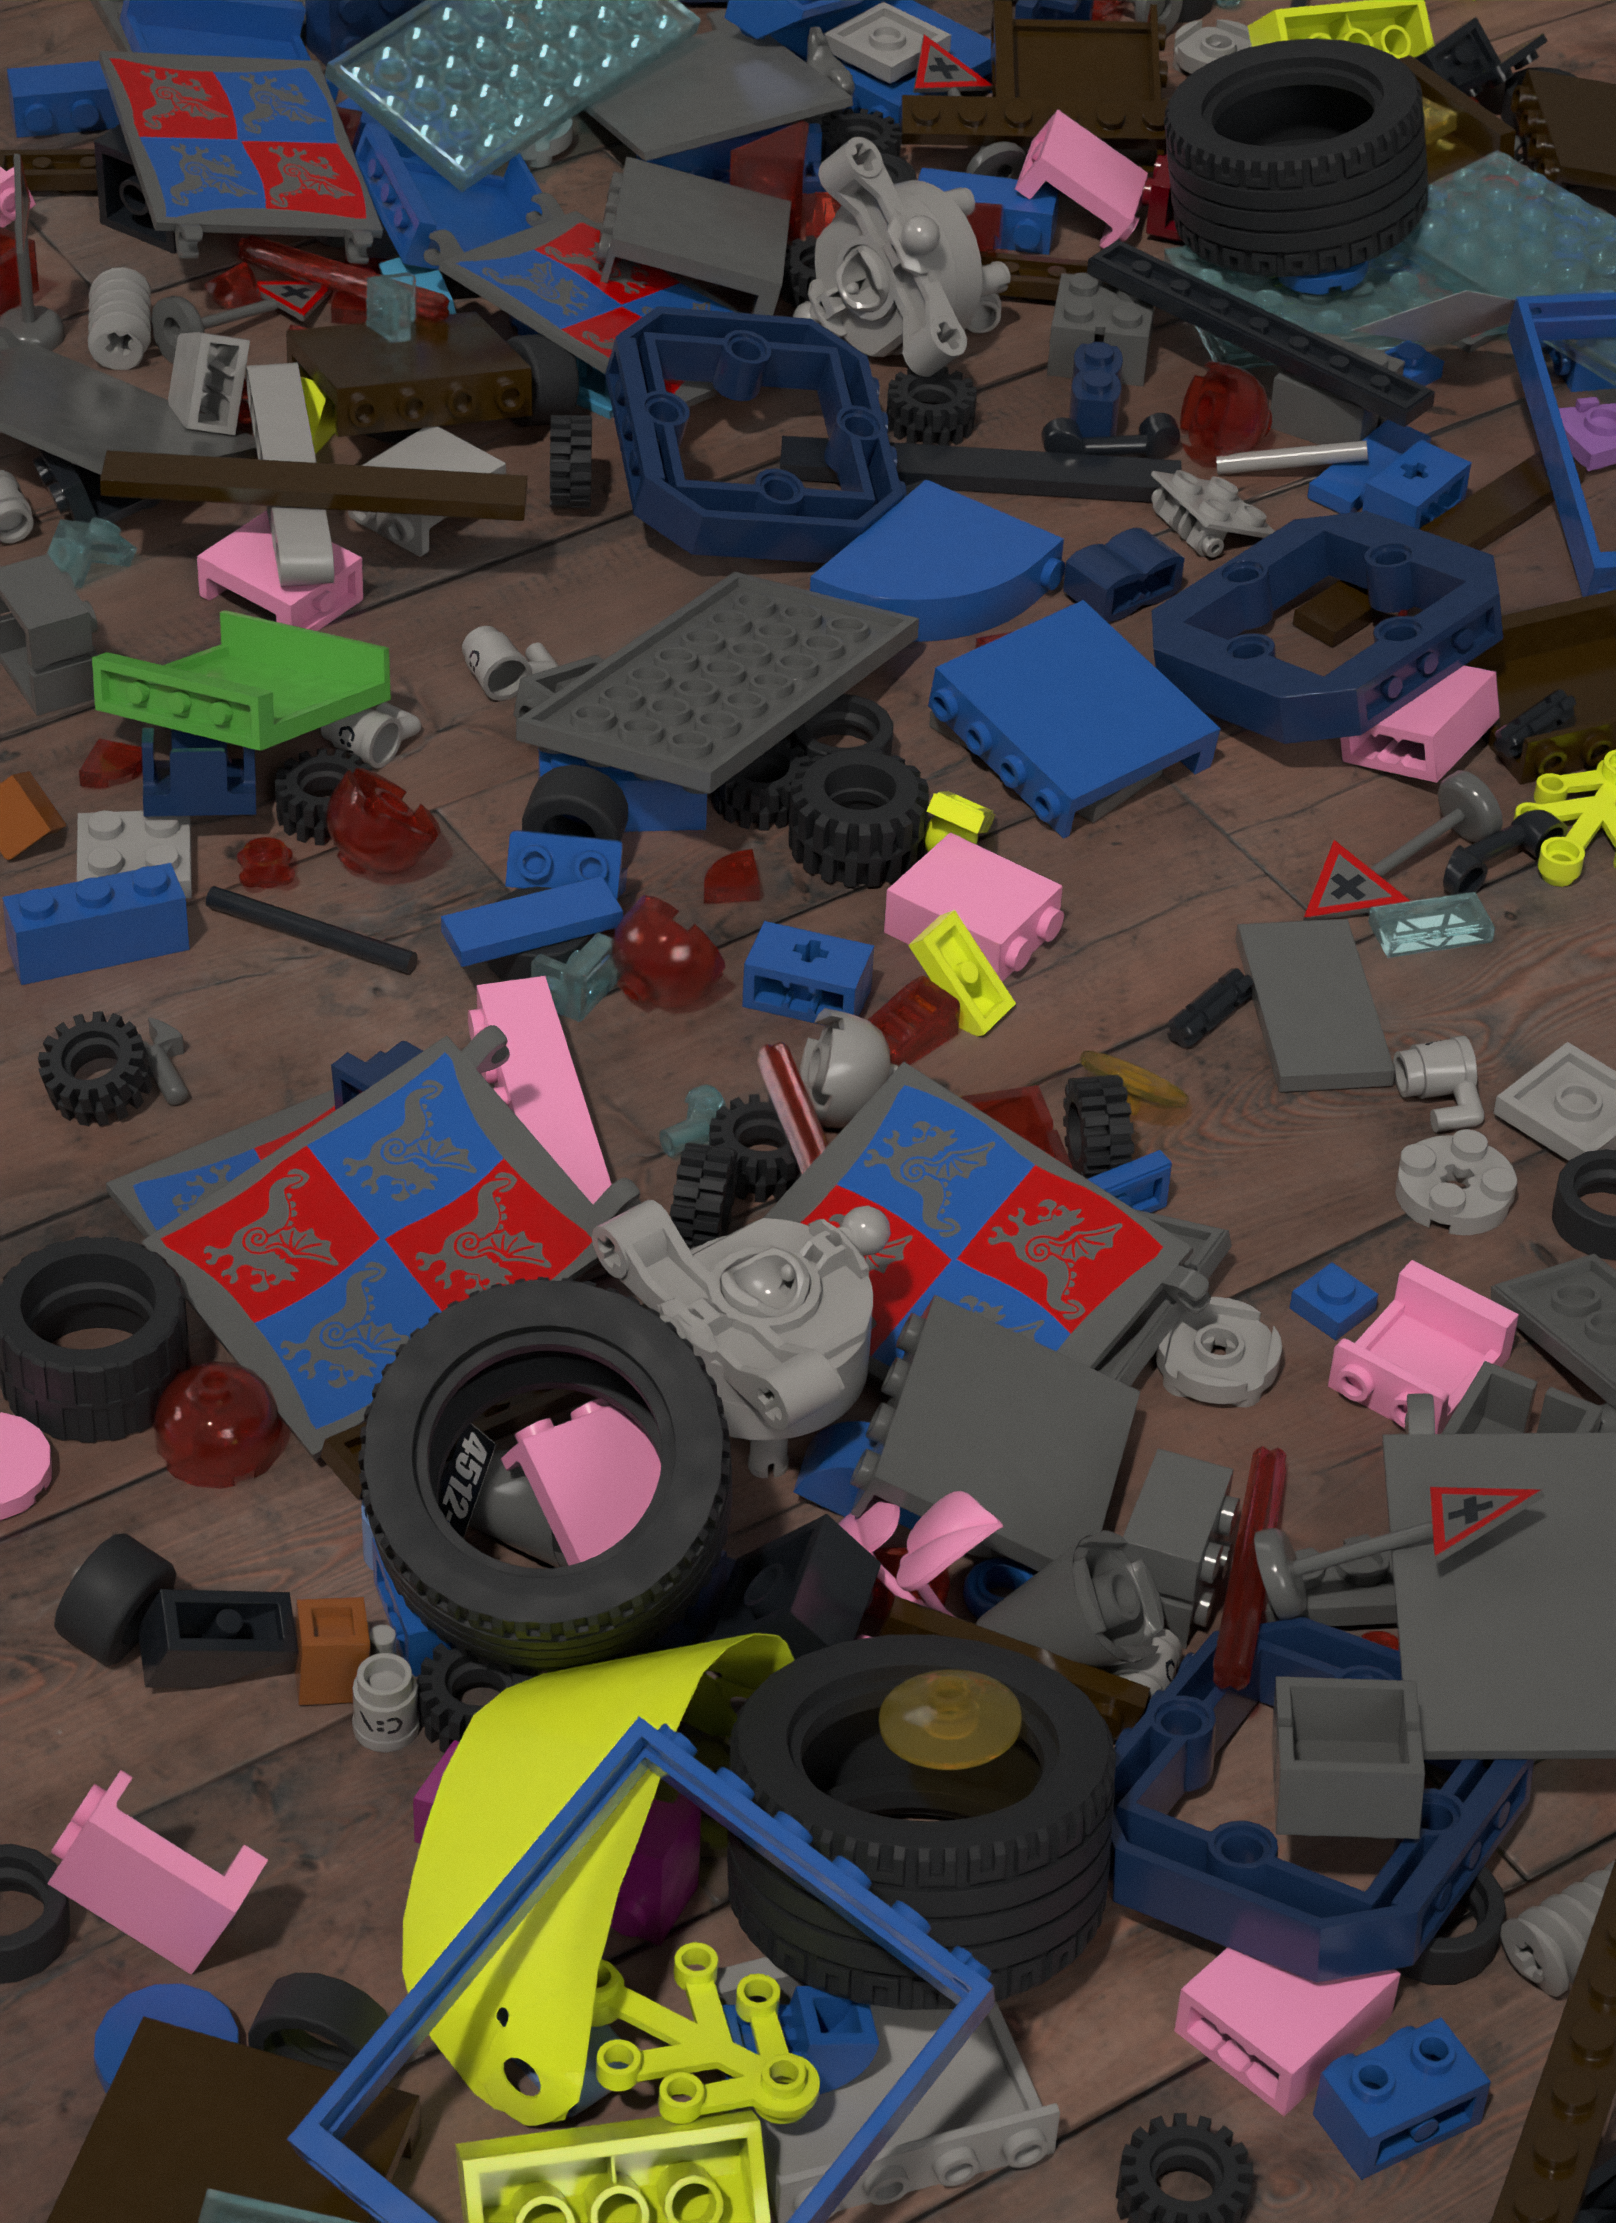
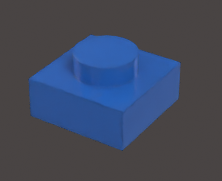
M1407 340L1385 351L1388 356L1405 361L1404 377L1423 386L1442 377L1444 361L1426 351L1419 344Z
M1331 1262L1292 1291L1289 1309L1336 1341L1376 1311L1378 1293Z

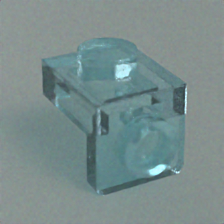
M92 518L90 523L60 519L47 554L61 572L66 571L69 573L75 588L80 589L83 587L92 562L130 567L137 548L120 536L121 529L117 525L107 520Z

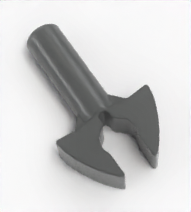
M149 1017V1034L154 1045L151 1046L147 1042H143L153 1067V1078L167 1103L179 1105L187 1099L188 1090L169 1057L184 1054L183 1035L174 1027Z

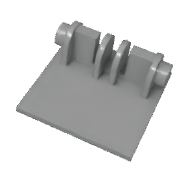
M1177 470L1175 474L1153 471L1151 474L1161 484V487L1156 489L1151 497L1153 510L1174 531L1178 532L1179 536L1186 540L1200 556H1209L1211 558L1218 556L1224 548L1223 540L1227 532L1265 538L1275 532L1265 522L1267 516L1258 508L1245 503L1237 496L1238 488L1223 478L1214 476L1210 481L1198 479L1194 475L1182 470Z

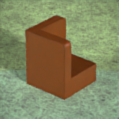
M30 771L13 774L0 783V852L5 859L10 860L17 857L43 837L57 833L66 827L65 821Z
M364 1597L297 1599L295 1632L298 1653L293 1661L298 1704L353 1703L354 1679L357 1677L360 1664L370 1655V1638Z

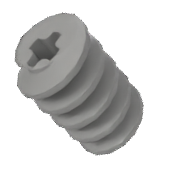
M125 267L111 268L102 272L92 282L89 290L88 348L94 360L102 366L113 370H128L138 366L143 358V353L147 351L151 342L150 284L136 270Z
M1615 1860L1608 1864L1604 1870L1594 1871L1585 1877L1583 1882H1575L1569 1885L1561 1894L1549 1896L1540 1903V1906L1529 1907L1519 1914L1518 1918H1510L1501 1926L1500 1940L1511 1964L1520 1974L1535 1982L1548 1995L1558 1997L1568 1990L1569 1982L1573 1983Z

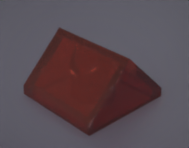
M804 121L731 150L730 185L791 201L787 236L789 241L801 239L806 206L809 124Z

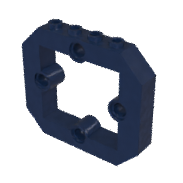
M657 306L615 337L605 377L633 514L690 554L827 563L906 497V485L904 481H899L896 469L897 450L895 446H890L887 434L888 415L885 411H881L879 403L878 378L872 376L868 357L814 320L809 318ZM664 379L712 382L715 390L722 396L736 401H749L756 398L761 386L817 390L829 438L824 451V459L827 465L837 472L841 491L805 488L802 481L794 474L776 468L760 472L755 478L754 484L685 480L679 449L688 423L690 410L687 403L679 396L666 392Z
M1368 511L1294 519L1152 610L1153 651L1156 668L1201 711L1283 744L1360 736L1503 639L1500 592L1493 555ZM1327 576H1332L1367 589L1369 604L1377 611L1397 613L1413 607L1423 609L1414 617L1397 616L1380 622L1374 628V643L1325 676L1277 659L1275 643L1273 639L1266 635L1243 634L1236 636L1244 630L1259 628L1267 624L1273 617V611Z
M1305 1617L1214 1631L1196 1653L1190 1652L1184 1657L1177 1676L1165 1690L1159 1689L1153 1694L1146 1713L1133 1728H1125L1115 1744V1793L1107 1886L1113 1902L1316 1983L1413 1966L1530 1802L1534 1759L1424 1760L1425 1763L1449 1771L1452 1775L1441 1790L1434 1788L1423 1790L1419 1839L1395 1838L1393 1855L1366 1891L1278 1858L1277 1838L1269 1829L1258 1823L1230 1821L1219 1825L1210 1832L1167 1815L1184 1792L1202 1788L1210 1781L1213 1774L1214 1755L1256 1703L1260 1701L1274 1706L1276 1677L1401 1680L1399 1651Z

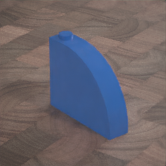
M926 479L816 571L810 578V591L919 618L918 638L913 642L940 641L965 637L990 630L1010 621L1031 607L1046 592L1054 590L1060 584L1065 572V562L1062 561L1064 538Z

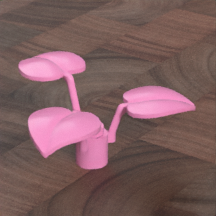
M956 1491L947 1494L920 1518L910 1532L907 1539L908 1553L900 1560L897 1577L895 1578L881 1565L877 1578L895 1596L955 1617L945 1609L928 1582L995 1531L1003 1528V1524L968 1493ZM874 1495L860 1518L848 1514L838 1524L875 1557L873 1551L883 1545L895 1532L899 1521L900 1507ZM917 1590L926 1603L916 1599L910 1592ZM861 1634V1635H858L854 1640L865 1639V1638H871V1637H870V1636H867V1635Z

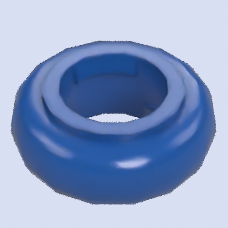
M997 1557L984 1560L974 1566L966 1576L963 1586V1599L969 1612L979 1619L980 1616L1004 1599V1597L991 1594L988 1590L996 1587L1016 1590L1037 1573L1032 1568L1011 1558Z

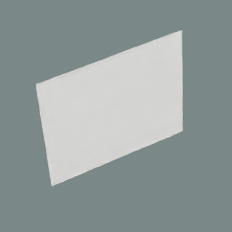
M1466 290L1355 328L1352 331L1443 346L1508 324L1515 300Z

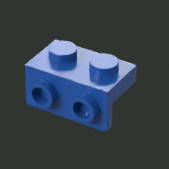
M514 830L510 833L505 887L529 888L539 886L556 888L602 876L614 897L618 898L626 891L628 868H622L623 843L619 840Z

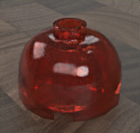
M1208 362L1204 366L1210 370L1207 371L1205 376L1195 375L1189 384L1183 400L1180 429L1189 431L1191 445L1182 443L1190 458L1217 463V456H1230L1237 453L1254 451L1271 429L1272 413L1264 386L1248 370L1227 363Z
M356 768L353 774L349 769L335 788L327 804L326 823L331 840L340 849L337 857L345 866L360 874H365L367 870L379 874L401 873L413 867L431 848L440 835L439 823L422 804L414 812L402 800L407 792L400 786L364 768Z
M643 895L623 916L614 930L611 941L612 959L614 967L621 976L617 984L629 999L639 1005L649 1001L658 1007L679 1009L693 1004L713 988L724 975L722 972L726 968L725 961L717 947L695 923L687 931L672 920L680 912L679 910L657 897Z
M213 1361L194 1365L179 1373L164 1390L159 1398L155 1414V1446L158 1455L160 1454L166 1460V1469L175 1478L195 1487L223 1489L235 1486L234 1477L246 1475L254 1470L255 1479L268 1471L280 1456L284 1438L283 1421L279 1416L278 1405L270 1386L254 1370L233 1362Z

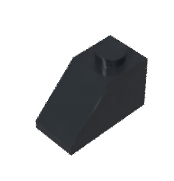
M161 1589L138 1626L145 1688H212L294 1659L298 1653L290 1592Z

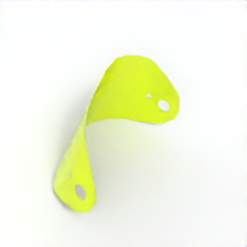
M753 1633L543 1673L506 1688L474 1714L443 1773L425 1826L412 1875L403 1918L402 1972L407 1992L409 1993L639 1716L657 1730L663 1724H667L676 1732L680 1722L683 1721L711 1736L731 1737L732 1727L737 1721V1714L731 1707L730 1699L733 1697L748 1699L772 1673L793 1662L794 1658L788 1644L779 1635ZM715 1671L721 1673L722 1678L714 1679L706 1674V1672ZM650 1769L644 1773L429 2033L433 2042L475 2095L494 2109L505 2112L525 2126H537L548 2122L563 2121L569 2109L580 2100L592 2026L599 1965L606 1945L618 1892L660 1781V1777ZM502 2007L506 2008L509 2013L506 2027H503L497 2019V2012ZM507 2059H521L534 2069L541 2084L539 2094L528 2096L519 2092L511 2085L504 2071V2063Z

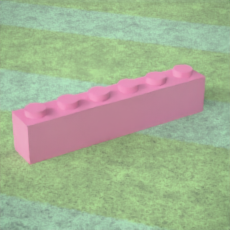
M546 976L477 985V1009L468 1010L470 1038L472 1040L484 1028L495 1025L506 1035L508 1041L506 1046L510 1052V1057L506 1063L494 1070L481 1073L488 1083H494L495 1088L493 1089L588 1200L594 1204L612 1184Z

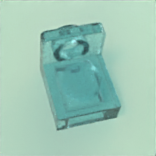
M406 272L367 277V326L392 343L411 341V323L416 318L415 276Z
M597 933L581 950L574 951L566 964L543 954H539L531 962V978L546 976L557 1013L581 1022L617 984V940Z

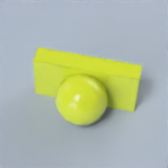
M950 791L934 793L927 808V812L934 816L927 823L925 848L929 852L950 832L977 845L978 834L989 831L995 817L994 811Z

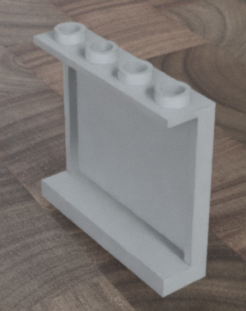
M767 1957L719 1968L715 1983L721 2005H736L738 1983L744 1977L751 1974H765L772 1977L780 1987L779 2004H790L796 1986H809L776 1967ZM762 1996L748 1998L753 2002H765L768 2000ZM995 2002L991 2011L830 2217L837 2211L870 2202L876 2205L889 2204L902 2198L907 2192L937 2184L944 2186L960 2185L978 2173L1008 2165L1015 2168L1027 2167L1040 2161L1045 2155L1055 2153L1060 2110L1056 2103L1042 2106L997 2002ZM870 2005L879 2047L870 2065L859 2076L835 2090L820 2094L815 2105L807 2114L793 2123L776 2124L763 2119L753 2106H750L761 2122L768 2201L776 2223H786L954 2009L902 2010ZM718 2070L721 2080H726L725 2073Z

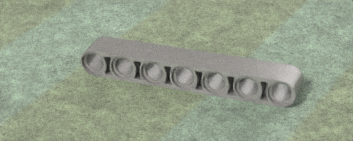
M298 363L246 366L248 403L258 459L317 463ZM266 506L280 586L334 583L333 549L326 509Z

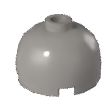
M824 1008L814 1022L825 1025L820 1039L808 1038L804 1048L798 1077L797 1100L809 1098L810 1110L808 1112L811 1114V1123L815 1122L816 1126L843 1129L897 1070L898 1065L890 1063L889 1045L882 1031L870 1021L847 1012Z

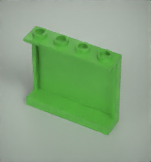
M226 610L220 612V645L171 663L159 665L109 652L92 657L95 710L258 751L391 700L389 647Z

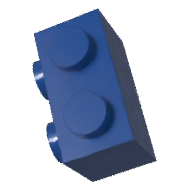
M1440 2017L1418 2028L1414 2026L1401 2028L1393 2033L1384 2044L1357 2056L1355 2054L1343 2055L1331 2062L1321 2072L1313 2116L1360 2180H1363L1481 2124L1491 2081L1446 2022Z

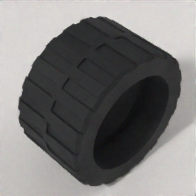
M75 1237L73 1240L57 1241L46 1245L45 1248L37 1252H31L22 1258L17 1266L11 1267L3 1276V1282L0 1285V1386L5 1400H8L10 1410L15 1416L23 1417L41 1429L42 1432L50 1434L53 1438L65 1441L68 1439L79 1440L80 1442H96L106 1439L112 1441L125 1438V1435L141 1432L151 1427L152 1423L168 1415L173 1410L174 1404L182 1399L191 1371L184 1288L181 1287L180 1276L175 1268L170 1267L166 1259L160 1254L149 1251L144 1245L133 1241L126 1242L115 1237ZM92 1328L117 1329L133 1334L119 1343L96 1349H71L52 1344L53 1341L62 1336Z

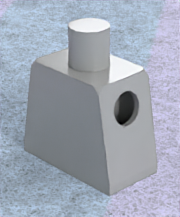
M202 332L179 334L168 403L186 429L235 435L250 340Z

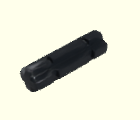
M1562 689L1553 691L1514 718L1512 722L1507 723L1495 732L1497 740L1493 744L1497 752L1502 751L1507 758L1516 757L1522 752L1524 738L1551 732L1558 725L1563 724L1574 716L1573 706L1576 705L1574 696H1567Z
M1238 968L1230 969L1222 975L1218 982H1214L1185 1006L1186 1009H1182L1169 1020L1170 1030L1167 1031V1035L1171 1042L1177 1041L1182 1048H1188L1203 1037V1034L1209 1032L1234 1011L1235 1007L1241 1005L1252 995V977L1249 974L1244 975Z

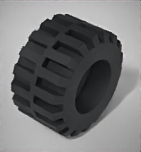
M849 748V751L836 749L827 751V756L813 757L808 760V766H801L797 770L795 780H792L788 843L789 847L792 848L793 858L796 862L803 863V869L811 875L820 874L821 880L830 883L835 881L842 882L844 886L856 887V884H866L867 887L880 886L881 881L891 883L901 877V873H906L925 854V834L928 823L927 808L930 797L926 779L920 778L921 772L914 765H905V759L897 755H885V751L877 749L872 751L861 750V748Z

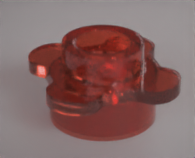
M261 837L251 840L237 854V862L243 866V871L239 874L240 883L249 888H272L277 885L284 886L292 883L295 879V871L289 867V862L293 859L292 850L276 838Z

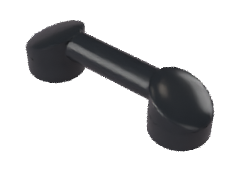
M1155 413L1142 421L1139 427V435L1082 437L1080 427L1076 421L1061 417L1051 420L1044 426L1041 439L1046 452L1105 456L1145 454L1147 458L1164 459L1178 445L1180 430L1173 416L1167 413Z
M1532 810L1519 815L1510 826L1466 848L1461 845L1457 846L1445 869L1443 877L1444 889L1458 900L1470 898L1481 888L1487 877L1488 868L1485 862L1519 845L1539 859L1542 843L1552 837H1566L1567 825L1550 812Z

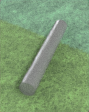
M1365 440L1216 455L1217 472L1220 475L1368 461L1367 442Z

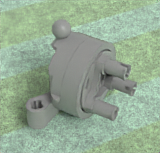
M854 137L823 161L819 167V179L822 186L842 206L835 214L832 223L823 229L816 241V279L809 285L808 296L810 301L800 304L794 311L793 317L814 320L839 338L844 337L852 346L867 355L884 357L903 354L905 362L913 372L923 377H929L964 353L967 347V337L964 330L972 321L980 298L1006 291L1008 288L1006 283H1010L1011 279L1008 267L1000 261L982 266L976 237L966 216L973 214L975 209V199L968 188L960 187L944 192L930 183L918 180L893 184L877 147L868 139Z
M648 1199L593 1229V1247L598 1259L608 1273L623 1282L649 1308L659 1312L660 1318L664 1322L670 1321L677 1328V1334L682 1339L687 1338L693 1345L694 1355L702 1357L706 1364L708 1375L713 1377L717 1385V1395L722 1398L729 1436L750 1440L748 1468L756 1477L768 1478V1465L772 1463L774 1478L784 1475L788 1470L789 1464L787 1456L788 1438L806 1435L831 1424L846 1413L862 1393L868 1375L873 1310V1290L869 1278V1265L864 1256L877 1254L887 1245L891 1234L889 1221L880 1210L870 1206L856 1207L844 1216L842 1224L838 1228L825 1219L815 1220L808 1226L789 1220L762 1218L727 1236L710 1240L691 1249L686 1245L667 1211L654 1200Z

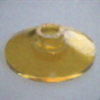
M1083 1051L1079 1057V1062L1091 1076L1119 1074V1077H1122L1124 1080L1123 1086H1126L1128 1092L1127 1103L1131 1105L1132 1113L1130 1115H1138L1141 1106L1160 1109L1185 1108L1190 1100L1185 1092L1169 1081L1122 1059L1095 1051Z
M938 1670L912 1677L898 1685L887 1695L879 1712L880 1733L889 1749L900 1758L912 1764L937 1770L967 1769L998 1758L1014 1744L1022 1725L1020 1704L1012 1691L992 1677L967 1670Z

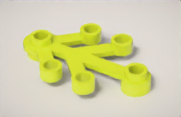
M1612 750L1605 755L1604 760L1598 764L1597 770L1565 775L1547 773L1539 776L1534 791L1536 803H1522L1515 809L1513 821L1519 815L1532 810H1545L1561 821L1578 819L1566 837H1552L1545 840L1541 845L1537 866L1543 880L1550 885L1557 887L1568 886L1580 876L1585 849L1601 826L1616 848V750ZM1598 790L1595 796L1566 800L1567 793ZM1615 852L1614 861H1613V865H1614L1615 869H1616V852Z
M699 1942L688 1943L680 1947L675 1955L674 1980L680 1988L686 1991L694 2022L625 1987L621 1973L610 1962L601 1959L596 1985L598 1988H596L591 2027H601L620 2018L671 2045L639 2051L633 2043L626 2040L616 2039L604 2043L599 2048L596 2057V2078L604 2088L611 2091H625L635 2086L637 2082L664 2078L659 2088V2111L667 2121L674 2124H688L695 2121L700 2115L753 2106L755 2111L769 2122L789 2124L803 2118L815 2105L820 2088L818 2072L808 2060L788 2051L777 2016L780 2003V1987L772 1977L765 1974H751L744 1977L737 1986L736 2012L741 2019L749 2022L751 2025L757 2054L732 2042L715 1985L718 1971V1956L709 1945ZM698 1964L706 1969L694 1971L688 1969L687 1966ZM762 1996L768 2000L765 2002H753L748 1998ZM623 2062L629 2066L624 2069H614L608 2066V2064ZM718 2069L734 2078L703 2085L698 2077L690 2073ZM777 2082H785L789 2084H779ZM677 2094H684L692 2099L686 2102H678L671 2099V2097Z

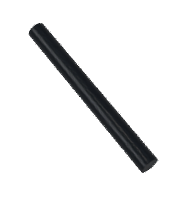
M212 886L206 896V906L208 908L407 974H411L415 969L418 955L414 951L217 886Z

